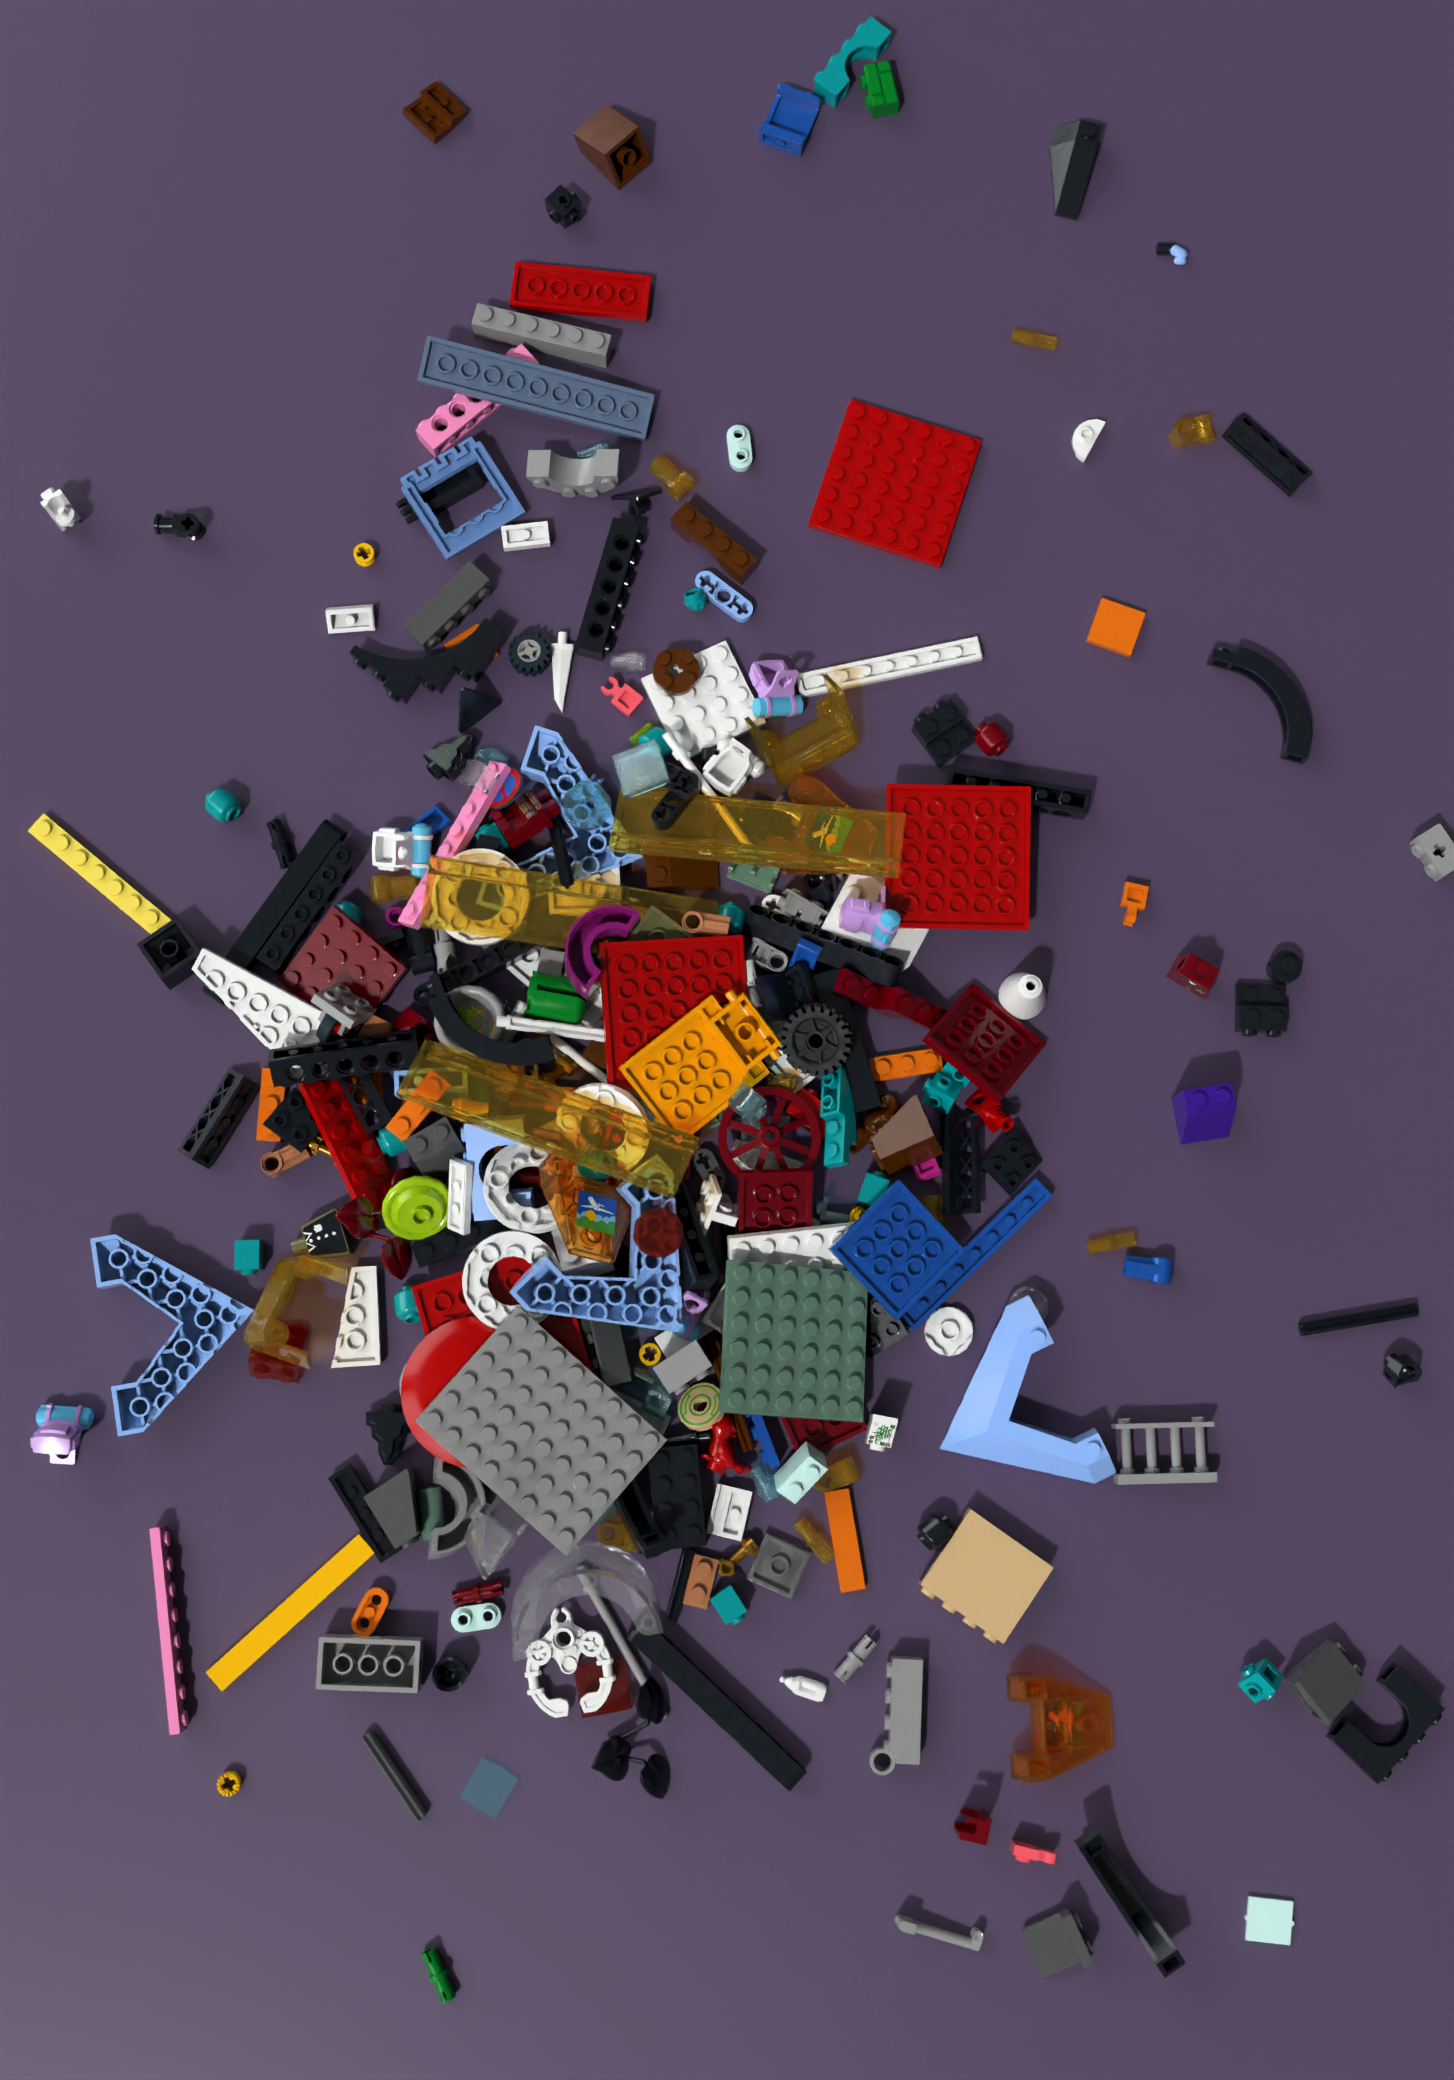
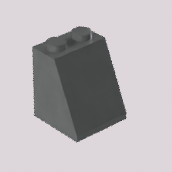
M447 1117L440 1119L402 1141L424 1176L438 1179L443 1183L449 1181L450 1159L457 1157L463 1160V1152L466 1151V1146Z
M413 1467L405 1469L363 1497L395 1549L400 1546L406 1549L420 1540L418 1535L421 1533L416 1495L418 1488L416 1472Z
M1326 1639L1284 1674L1283 1681L1310 1715L1328 1726L1362 1689L1366 1682L1361 1677L1363 1675L1361 1669L1354 1662L1350 1664L1346 1659L1345 1655H1347L1345 1649L1338 1642L1334 1643Z

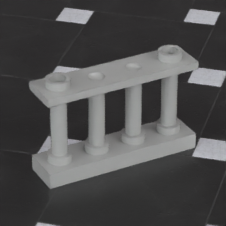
M1205 1416L1191 1417V1422L1133 1423L1132 1418L1117 1419L1118 1423L1111 1424V1429L1121 1430L1122 1469H1120V1473L1113 1474L1114 1484L1217 1482V1472L1209 1471V1467L1206 1466L1204 1427H1214V1422L1206 1421ZM1180 1427H1194L1196 1467H1194V1472H1185L1184 1467H1182ZM1145 1428L1147 1456L1145 1473H1135V1468H1132L1130 1429ZM1155 1428H1170L1172 1467L1169 1468V1472H1160V1468H1157Z

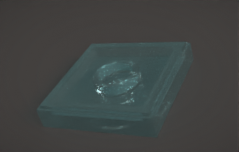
M656 739L612 756L626 800L670 783L661 749Z

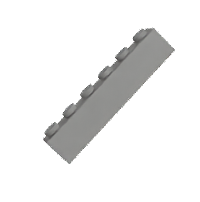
M477 303L471 323L474 337L515 347L522 344L528 350L607 368L613 348L612 335L480 303Z

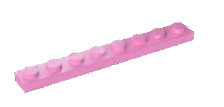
M490 761L470 797L462 807L459 816L439 847L434 859L426 869L423 878L398 919V922L403 926L416 930L420 929L432 908L431 893L437 873L440 872L450 858L465 851L511 771L507 764Z
M166 1526L150 1528L149 1530L169 1733L174 1735L186 1730L185 1726H188V1712L183 1707L186 1689L185 1685L181 1684L180 1674H183V1661L178 1657L181 1638L180 1634L176 1633L175 1623L178 1622V1610L176 1607H173V1597L176 1595L175 1583L171 1582L170 1572L173 1571V1560L171 1556H168V1546H170L171 1538L169 1531H166Z

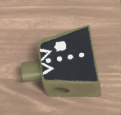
M333 1209L301 1226L303 1237L291 1241L292 1250L295 1255L308 1251L311 1260L353 1255L346 1227L335 1218L339 1209Z

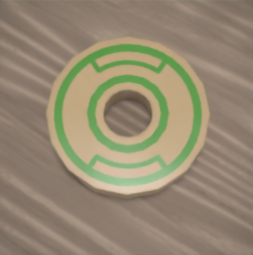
M706 1382L695 1384L688 1388L678 1403V1415L682 1423L690 1430L699 1432L709 1430L713 1427V1424L719 1422L724 1413H719L720 1389L714 1384ZM706 1402V1408L701 1412H697L698 1406Z

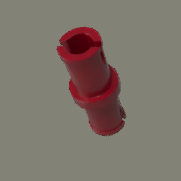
M498 1579L497 1581L485 1584L478 1582L474 1583L472 1587L453 1590L452 1599L455 1600L453 1602L454 1606L457 1607L475 1601L482 1603L483 1599L505 1595L504 1586H501L503 1584L502 1580Z

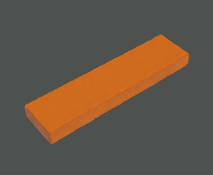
M849 1488L824 1492L840 1592L866 1589Z

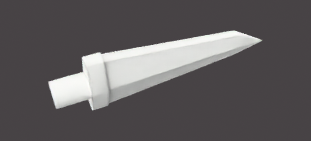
M559 632L558 643H551L550 647L554 700L562 713L574 651V644H567V632Z

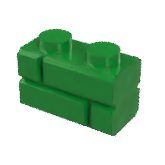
M883 61L877 64L865 65L862 75L859 76L860 88L866 92V96H864L865 109L870 110L873 119L883 117L884 115L897 114L900 102L890 62Z

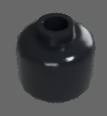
M931 1513L918 1525L917 1531L919 1534L917 1538L928 1550L934 1549L939 1551L952 1538L954 1533L951 1527L954 1524L945 1514L938 1516L935 1513Z

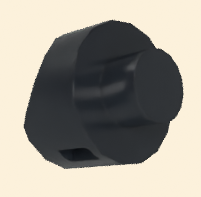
M813 869L803 877L808 897L818 900L819 903L831 901L833 894L838 890L834 873L831 874Z
M1291 951L1276 953L1268 960L1266 965L1267 976L1280 984L1292 983L1302 972L1300 958Z
M1393 1353L1384 1360L1383 1376L1394 1389L1399 1385L1418 1381L1422 1375V1369L1408 1354L1398 1356L1396 1353Z
M448 1655L441 1658L432 1671V1680L436 1688L447 1692L460 1688L467 1679V1665L458 1656Z

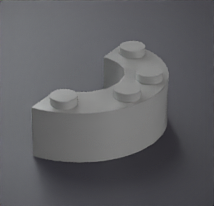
M596 449V454L586 459L562 457L555 454L552 450H528L526 477L533 483L534 487L559 492L564 497L572 498L576 494L597 497L599 493L609 491L618 484L620 450Z
M435 1457L433 1484L442 1486L450 1492L455 1501L456 1511L451 1523L444 1527L434 1528L429 1533L428 1559L444 1558L463 1548L478 1531L485 1514V1493L480 1479L466 1467L455 1466Z

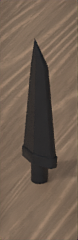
M711 1431L667 1438L662 1447L712 1441Z

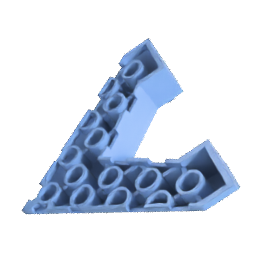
M535 725L520 769L521 776L544 783L551 798L557 803L561 811L560 816L572 836L566 839L565 842L574 882L588 879L592 875L602 874L613 868L642 859V855L629 839L630 837L619 821L616 820L611 809L584 773L581 765L567 748L559 733ZM552 847L517 864L526 879L529 900L548 894L549 890L561 886ZM485 875L476 904L500 911L504 904L505 894L502 886L496 879Z
M655 1155L633 1171L615 1188L631 1206L628 1277L563 1275L547 1257L542 1256L522 1275L509 1291L510 1294L526 1311L684 1333L681 1311L682 1295L679 1281L678 1234L676 1233L675 1220L676 1203L673 1189L674 1173L658 1155Z
M116 1234L91 1238L97 1288L107 1289L125 1285L179 1323L173 1331L174 1333L162 1346L137 1382L111 1386L118 1437L145 1432L254 1310Z
M1029 1295L1006 1305L999 1324L994 1330L984 1356L979 1362L963 1396L961 1405L958 1407L939 1449L1094 1484L1117 1473L1110 1455L1095 1428L1074 1438H1069L1010 1417L1031 1354L1054 1342Z

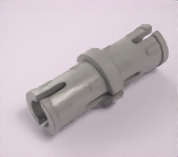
M865 1634L853 1651H848V1657L833 1673L846 1684L856 1669L865 1664L863 1661L878 1644Z

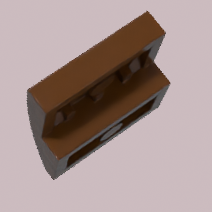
M437 81L421 90L420 98L403 108V116L433 144L451 132L468 114V109Z

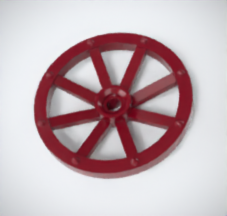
M758 1087L738 1096L724 1112L718 1129L720 1155L726 1167L736 1178H738V1170L742 1169L739 1168L733 1159L758 1146H761L762 1149L754 1170L763 1168L769 1150H772L780 1169L788 1168L779 1145L808 1156L800 1168H811L816 1161L821 1143L819 1123L811 1107L797 1094L780 1087ZM763 1096L779 1097L771 1124L767 1123L755 1098ZM789 1101L797 1106L805 1117L779 1128L777 1126L785 1103ZM748 1102L761 1129L731 1120L738 1108ZM809 1124L811 1148L783 1138L782 1135ZM728 1127L757 1136V1139L729 1152L727 1129ZM770 1132L774 1135L773 1141L765 1139L767 1133Z

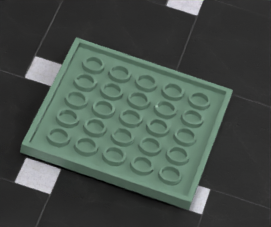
M727 1260L719 1413L863 1422L868 1294L864 1286L849 1271Z

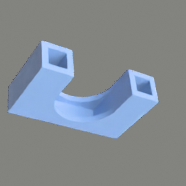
M526 1115L469 1120L464 1123V1127H461V1140L466 1142L463 1160L473 1164L471 1214H474V1221L496 1219L490 1212L483 1194L485 1175L482 1169V1160L484 1154L497 1146L525 1144L528 1140ZM533 1187L509 1189L513 1200L520 1206L535 1208Z

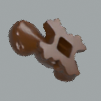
M892 1094L881 1095L879 1098L882 1105L880 1109L868 1112L863 1119L862 1127L856 1125V1145L850 1146V1153L852 1155L860 1152L868 1143L872 1144L871 1149L874 1148L872 1138L900 1110V1104L896 1096Z

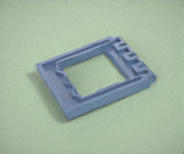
M471 436L457 444L460 453L452 447L437 456L441 464L438 465L433 458L418 467L421 476H418L413 470L400 478L403 484L401 487L402 493L446 561L500 530L501 526H506L525 515L526 512L480 441L476 443ZM478 461L483 469L482 471L503 501L445 535L439 526V521L420 495Z

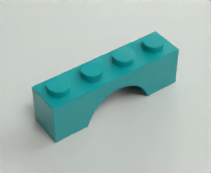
M871 16L865 23H860L855 35L851 39L848 38L842 45L841 51L830 58L827 67L816 74L813 81L814 94L835 109L849 93L850 79L846 74L848 66L861 59L877 61L890 46L892 32Z

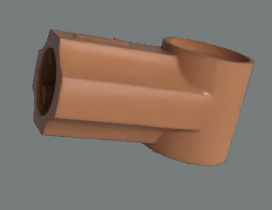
M691 910L683 916L682 926L690 933L728 936L731 917ZM689 915L699 917L700 924L697 928H692L688 925L687 918Z
M288 1145L275 1152L266 1153L262 1157L260 1165L261 1169L268 1176L276 1178L285 1171L311 1159L307 1148L300 1153L294 1147ZM273 1159L278 1160L279 1166L273 1171L267 1169L269 1161Z

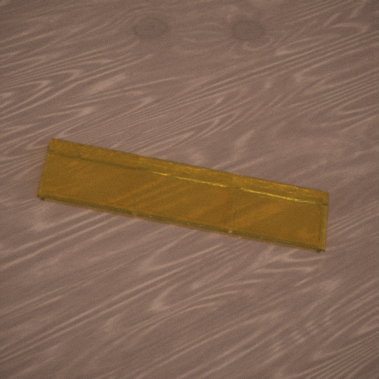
M620 788L609 841L610 852L899 879V872L902 871L900 860L906 813L696 795L670 829L658 830L653 825L651 813L667 792ZM674 798L670 803L673 805L679 804L682 799Z
M430 855L429 861L426 863L428 875L420 926L565 948L568 934L575 922L585 913L601 906L621 905L630 907L641 912V919L648 908L654 905L683 927L682 918L691 910L717 914L718 901L574 878V885L570 886L569 889H565L564 886L560 885L558 875ZM689 915L687 923L690 927L697 928L700 924V919L696 915ZM695 932V933H691L694 937H712V936H713V935L702 934V933H696V932ZM613 938V939L603 940V941H601V942H599V943L625 942V941L620 940V939H618V938ZM598 944L592 949L591 953L599 954Z
M429 1039L423 1042L396 1093L397 1096H400V1099L669 1198L675 1196L692 1156L700 1148L701 1138Z

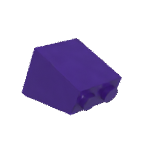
M1232 1083L1183 1090L1171 1097L1180 1145L1229 1137L1237 1107Z

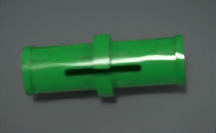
M434 1946L430 1948V1951L427 1949L422 1952L421 1957H423L430 1974L428 1979L430 1983L433 1982L440 2002L444 2004L447 2002V1999L448 2001L454 1999L456 1993H454L447 1976L449 1971L447 1967L444 1968L437 1948Z

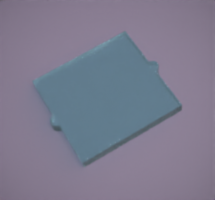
M482 1757L459 1797L475 1806V1810L480 1809L495 1819L518 1778L504 1770L503 1765L498 1766L487 1758Z

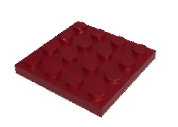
M333 906L278 981L294 995L317 1008L319 1007L311 1002L315 993L336 983L343 984L349 987L356 996L366 999L370 1006L377 1010L409 967L338 906ZM365 1022L353 1027L347 1034L344 1033L343 1037H356Z
M973 982L922 1040L997 1104L1047 1044Z

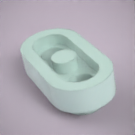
M734 425L727 432L729 463L733 470L744 472L752 465L750 434L745 426ZM740 433L742 437L736 438L734 435ZM743 455L745 458L743 460H739L737 456Z
M493 1602L458 1607L453 1612L451 1623L453 1628L459 1632L491 1629L500 1622L502 1611ZM490 1611L493 1614V1619L486 1620L484 1613ZM461 1615L467 1616L468 1622L466 1624L460 1623L459 1617Z

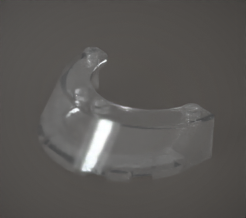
M499 1496L496 1497L491 1505L486 1503L483 1507L478 1505L470 1516L472 1521L468 1525V1530L464 1536V1541L480 1577L485 1581L499 1566L518 1537L522 1535L529 1525L522 1516Z
M579 1541L567 1556L557 1548L548 1551L527 1570L514 1595L511 1610L513 1661L532 1657L537 1651L540 1631L548 1615L562 1602L581 1595H597L614 1601L629 1614L637 1630L643 1635L664 1633L660 1601L651 1577L629 1553L604 1542Z

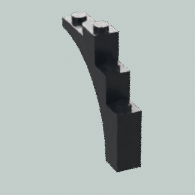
M485 618L477 629L461 643L445 652L426 658L409 660L386 658L369 653L354 645L349 653L357 667L362 670L368 668L373 672L372 675L377 680L384 683L383 686L388 692L386 695L396 703L402 701L407 704L420 684L431 692L436 690L442 694L456 672L463 680L469 682L471 679L477 683L508 637L504 629Z

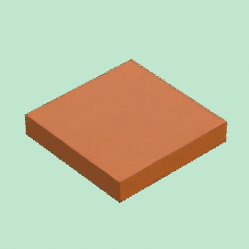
M1101 598L1086 642L1130 658L1146 613Z

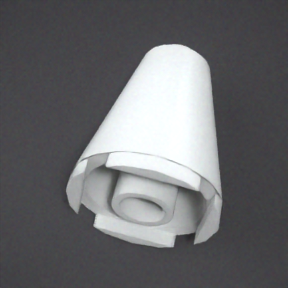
M1024 972L1015 973L1007 977L1001 984L998 1000L1001 1006L1015 1018L1027 1020L1038 1015L1044 1008L1046 990L1037 976Z

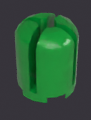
M533 970V976L530 978L527 992L528 1005L527 1010H524V1018L579 1025L584 1019L587 1000L573 988L568 977Z

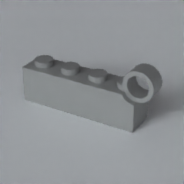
M891 1656V1662H886V1678H890V1688H885V1704H889V1714H884V1730H888V1740H884L883 1747L873 1749L869 1755L871 1769L878 1775L891 1773L895 1763L920 1765L923 1659L921 1657ZM880 1753H885L890 1757V1763L884 1769H879L874 1765V1758Z

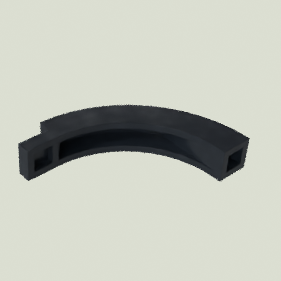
M1238 646L1234 653H1230V650L1225 648H1214L1208 656L1206 665L1238 673L1254 682L1264 691L1273 703L1282 727L1283 737L1280 759L1303 764L1309 758L1311 748L1310 720L1304 701L1291 679L1272 661L1250 649Z
M436 973L429 976L431 983L427 984L431 996H436L437 1000L428 1003L433 1015L444 1031L457 1044L470 1053L491 1062L510 1066H535L558 1060L548 1036L528 1042L510 1043L497 1041L479 1033L460 1016L454 1007L442 975Z
M634 1478L614 1502L640 1555L643 1554L646 1559L658 1557L662 1553L670 1551L669 1544L654 1521L637 1480Z
M1094 1826L1089 1831L1083 1833L1074 1841L1079 1851L1164 1978L1168 1977L1186 1962L1118 1863L1097 1828Z

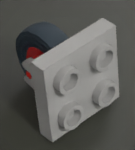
M339 983L315 993L311 1000L313 1004L322 1009L318 1018L321 1023L316 1033V1036L322 1042L332 1041L339 1035L347 1034L353 1027L372 1018L376 1012V1009L370 1006L366 999L356 996L349 987Z

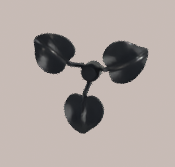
M647 1677V1680L639 1688L635 1701L639 1716L645 1719L644 1723L624 1734L613 1735L603 1741L591 1768L612 1781H621L628 1772L629 1761L642 1764L644 1768L640 1772V1781L644 1790L656 1799H663L667 1794L670 1780V1771L666 1759L660 1754L650 1755L648 1762L644 1759L630 1757L631 1745L625 1740L627 1737L649 1726L650 1722L660 1724L664 1719L666 1713L664 1692L656 1680L652 1677Z

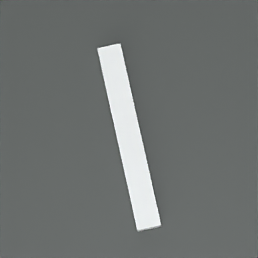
M975 636L799 673L796 683L801 698H807L982 661L983 657L978 637Z

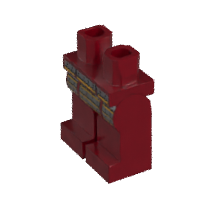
M530 789L525 792L526 796L517 798L514 804L502 811H499L497 807L488 811L512 849L537 835L545 827L549 829L554 826L551 819L561 814L557 803L551 798L546 789L535 795Z

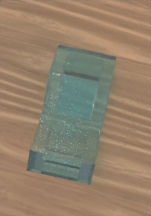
M635 1365L630 1374L632 1381L626 1382L623 1389L644 1399L640 1409L663 1420L673 1400L672 1395L668 1393L656 1375Z

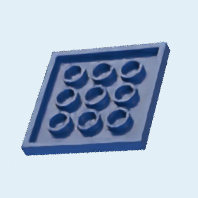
M896 1180L828 1248L895 1320H899L966 1251L900 1180Z

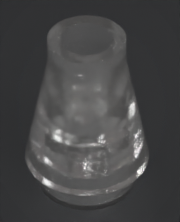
M635 650L612 654L611 667L634 673L645 671L646 653Z

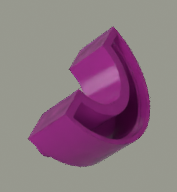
M621 905L601 906L585 913L572 926L565 945V970L573 988L586 1000H588L601 980V970L594 965L590 956L592 949L599 942L606 939L618 938L627 941L640 921L641 912Z

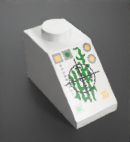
M870 1413L868 1430L865 1437V1443L870 1444L869 1449L884 1452L885 1447L891 1448L898 1423L897 1418Z

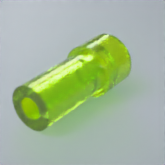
M647 722L639 731L628 738L633 746L638 743V739L642 734L653 728L652 725Z

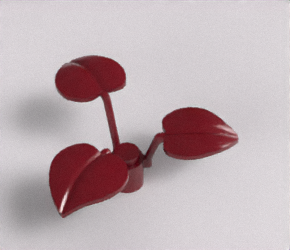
M411 1166L401 1168L393 1175L391 1188L401 1180L419 1175ZM357 1197L347 1202L337 1212L335 1218L357 1239H364L369 1236V1238L386 1241L387 1244L381 1247L383 1264L394 1278L403 1280L408 1272L412 1258L408 1242L401 1237H394L391 1240L388 1236L375 1233L379 1228V1220L376 1216L382 1213V1209L373 1212L372 1203L367 1198Z

